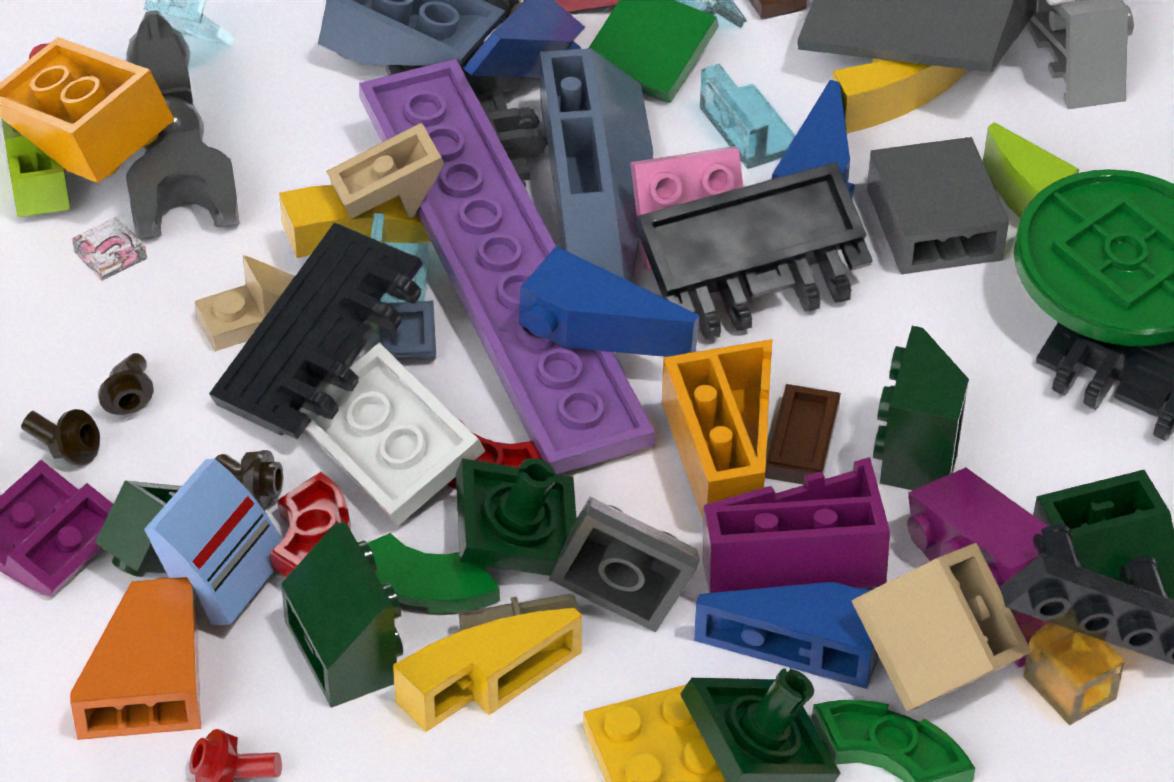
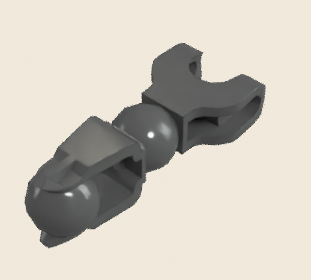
M157 10L145 12L137 32L129 39L126 61L150 69L175 120L159 133L154 142L144 147L146 149L145 154L132 164L126 174L131 213L137 239L160 236L162 234V217L170 208L181 204H198L207 209L214 221L215 227L240 224L231 159L220 150L209 147L202 142L204 123L193 105L188 72L190 48L182 33L172 28L170 23Z

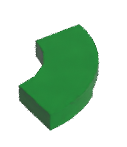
M391 533L368 542L376 562L377 578L381 585L387 582L392 585L399 603L427 607L428 613L444 614L474 610L500 601V588L483 565L460 562L459 552L451 554L423 553L405 546Z
M837 700L813 704L812 719L836 765L863 763L880 767L900 778L903 782H973L975 767L967 754L946 732L926 719L919 722L908 716L888 710L889 704L874 701Z

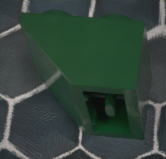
M912 325L906 347L895 346L889 379L896 381L895 386L883 387L877 420L886 421L887 425H879L873 449V459L882 460L879 484L908 490H915L954 472L969 378L923 327Z
M1145 469L1036 496L1033 516L1047 526L1061 524L1070 528L1076 556L1082 568L1123 582L1119 574V569L1123 565L1129 566L1128 561L1138 556L1152 557L1158 564V573L1167 598L1174 600V527L1171 513Z
M346 521L334 524L281 583L285 623L331 708L394 685L393 665L397 663V657L403 655L402 641L395 627L394 620L401 617V608L397 595L390 583L387 582L381 585L376 576V562L368 543L365 540L357 542Z

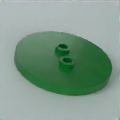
M1103 169L1080 172L1064 177L1040 191L1025 208L1019 221L1014 242L1016 270L1023 287L1034 302L1058 323L1081 335L1098 341L1125 346H1152L1173 342L1174 184L1140 172Z

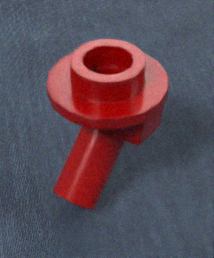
M214 729L206 738H200L194 745L190 756L189 770L191 774L195 775L196 782H233L234 778L280 777L282 772L281 755L278 752L238 754V737L228 734L224 730Z

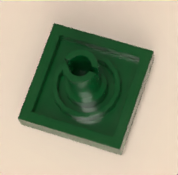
M462 458L456 472L460 562L551 576L569 532L577 519L573 477L555 474V470L550 464L537 458L524 460L519 468Z
M785 668L777 674L776 679L691 677L680 693L726 782H835L840 776L841 772L803 707L814 695V687L811 681L801 672L795 669H790L787 672Z

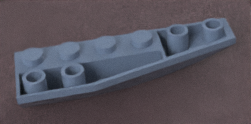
M591 48L541 51L540 101L548 142L547 148L563 250L632 282L639 235L634 225L637 220L630 162L653 159L654 155L641 84Z

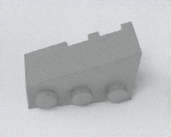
M1037 0L1036 13L1027 23V27L1037 48L1048 47L1055 61L1049 62L1048 65L1052 78L1063 77L1066 83V93H1064L1063 100L1067 108L1075 109L1126 101L1128 36L1132 35L1134 29L1133 14L1130 7L1122 0H1078L1052 6L1046 0Z

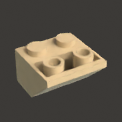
M977 543L938 557L852 600L906 712L985 678L1032 653L1011 610L1005 607L1001 590Z

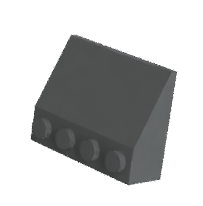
M813 0L797 40L798 50L992 72L1036 13L1037 0Z

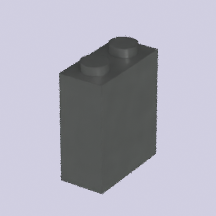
M972 137L871 150L867 191L901 275L1003 260L1009 220Z

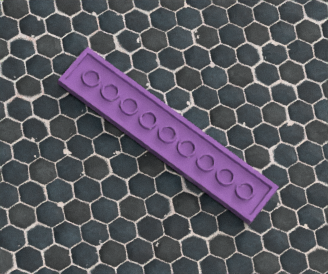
M457 59L360 82L359 98L381 142L422 123L443 159L444 165L417 210V214L530 441H533L542 460L553 467L555 474H560L653 447L655 430L613 352L566 348L548 338L536 336L529 329L519 325L520 287L556 245Z

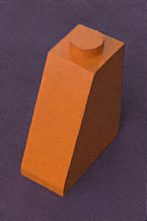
M162 577L154 580L131 581L70 692V704L77 740L201 729L197 610L194 589L188 577Z

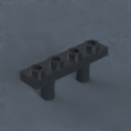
M1061 524L1049 525L1041 529L1042 535L1036 533L1033 536L1032 542L1038 557L1000 586L1006 608L1174 665V600L1168 599L1166 592H1164L1158 573V564L1154 558L1138 556L1129 560V566L1123 565L1119 569L1120 577L1123 580L1121 582L1080 566L1069 527Z

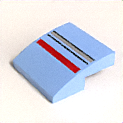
M215 458L205 459L144 529L168 577H188L212 625L232 624L274 572L269 553L282 541L277 529L256 499Z

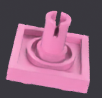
M735 146L630 162L637 217L642 214L743 187L739 148ZM640 240L643 267L646 270H652Z

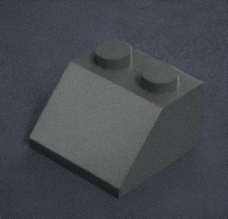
M590 496L569 532L549 580L656 632L697 570L700 558L696 548L678 540L672 534L660 531L625 514L619 508L607 505Z

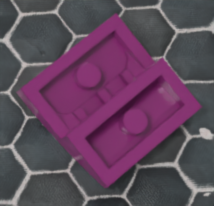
M39 460L0 495V572L36 592L52 597L103 549L95 544V541L113 503L88 483L77 489L43 460Z

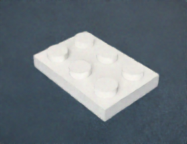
M378 343L349 367L359 377V383L353 391H347L332 384H329L322 390V392L330 395L339 405V411L333 419L324 418L322 415L319 416L304 408H301L299 411L307 414L311 420L305 428V431L399 526L456 477V472L462 458L476 460L485 452V449L480 440L388 350Z

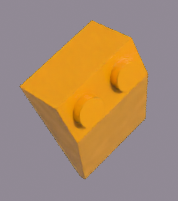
M57 37L0 82V118L64 169L96 183L115 174L124 161L141 147L154 142L159 133L175 120L150 69Z

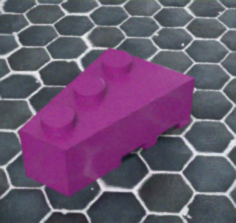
M870 457L854 461L853 471L825 479L821 471L804 476V485L775 493V490L768 486L703 505L702 561L709 593L836 582L854 588L879 587L887 583L890 529Z
M967 467L908 492L910 518L907 520L908 532L914 544L924 553L929 561L977 543L1000 588V586L1038 557L1032 539L1036 533L1042 535L1041 529L1047 525ZM1010 609L1032 652L1014 662L1018 668L1078 641L1076 631Z

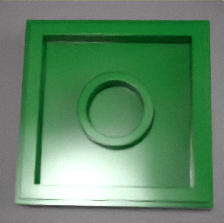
M619 0L589 48L641 84L642 92L671 103L719 25L716 16L675 0Z

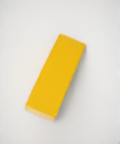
M872 58V63L833 70L832 80L840 82L847 133L877 126L927 104L954 85L966 74L967 69Z
M333 185L311 186L279 192L282 226L296 259L310 256L334 222L397 249L431 242L417 212L410 219L398 196L350 219Z
M575 608L536 611L490 621L459 631L429 644L393 665L395 703L425 732L472 701H475L490 715L582 653V614Z

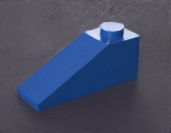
M526 0L491 33L464 69L474 76L540 78V52L581 49L575 40L585 29V26L555 0Z
M829 80L772 173V179L837 162L853 199L855 185L848 182L850 153L840 82Z
M557 246L520 287L519 325L529 329L536 336L548 338L566 348L660 357L696 352L700 315Z
M836 582L705 593L700 594L696 602L694 641L864 689L868 688L879 657L852 603L853 599L870 591L865 588H854Z

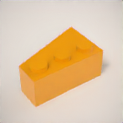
M773 339L663 357L661 404L702 520L703 505L764 488Z

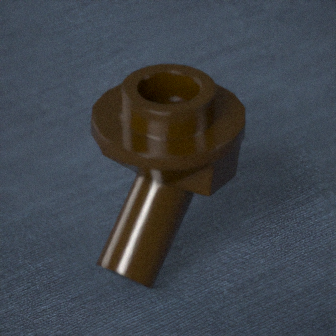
M132 353L112 368L109 377L100 385L98 400L106 412L114 415L131 414L143 408L151 400L154 392L153 383L150 377L144 373L147 362L141 354Z
M72 409L64 412L58 419L57 425L32 410L21 424L23 431L48 446L53 459L64 458L72 465L82 466L92 462L98 454L100 432L91 415L84 410Z
M271 451L246 452L241 459V464L227 454H220L215 457L218 462L244 485L262 508H267L271 504L273 497L280 496L284 479L283 467L280 462L274 461Z

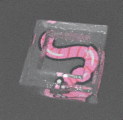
M118 216L72 238L74 252L101 281L147 259L146 245Z

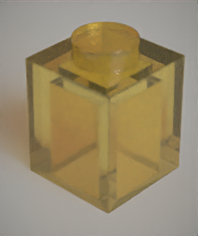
M1053 623L1043 626L1032 636L1028 644L1032 653L1027 655L1023 677L1069 726L1117 699L1125 661L1105 641Z

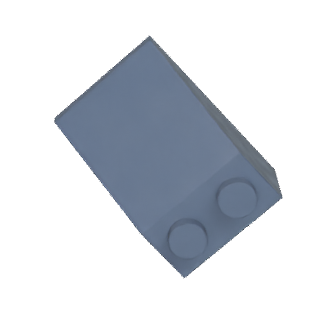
M326 0L318 44L336 52L343 58L353 60L361 65L429 66L457 59L461 66L504 19L505 10L483 0Z

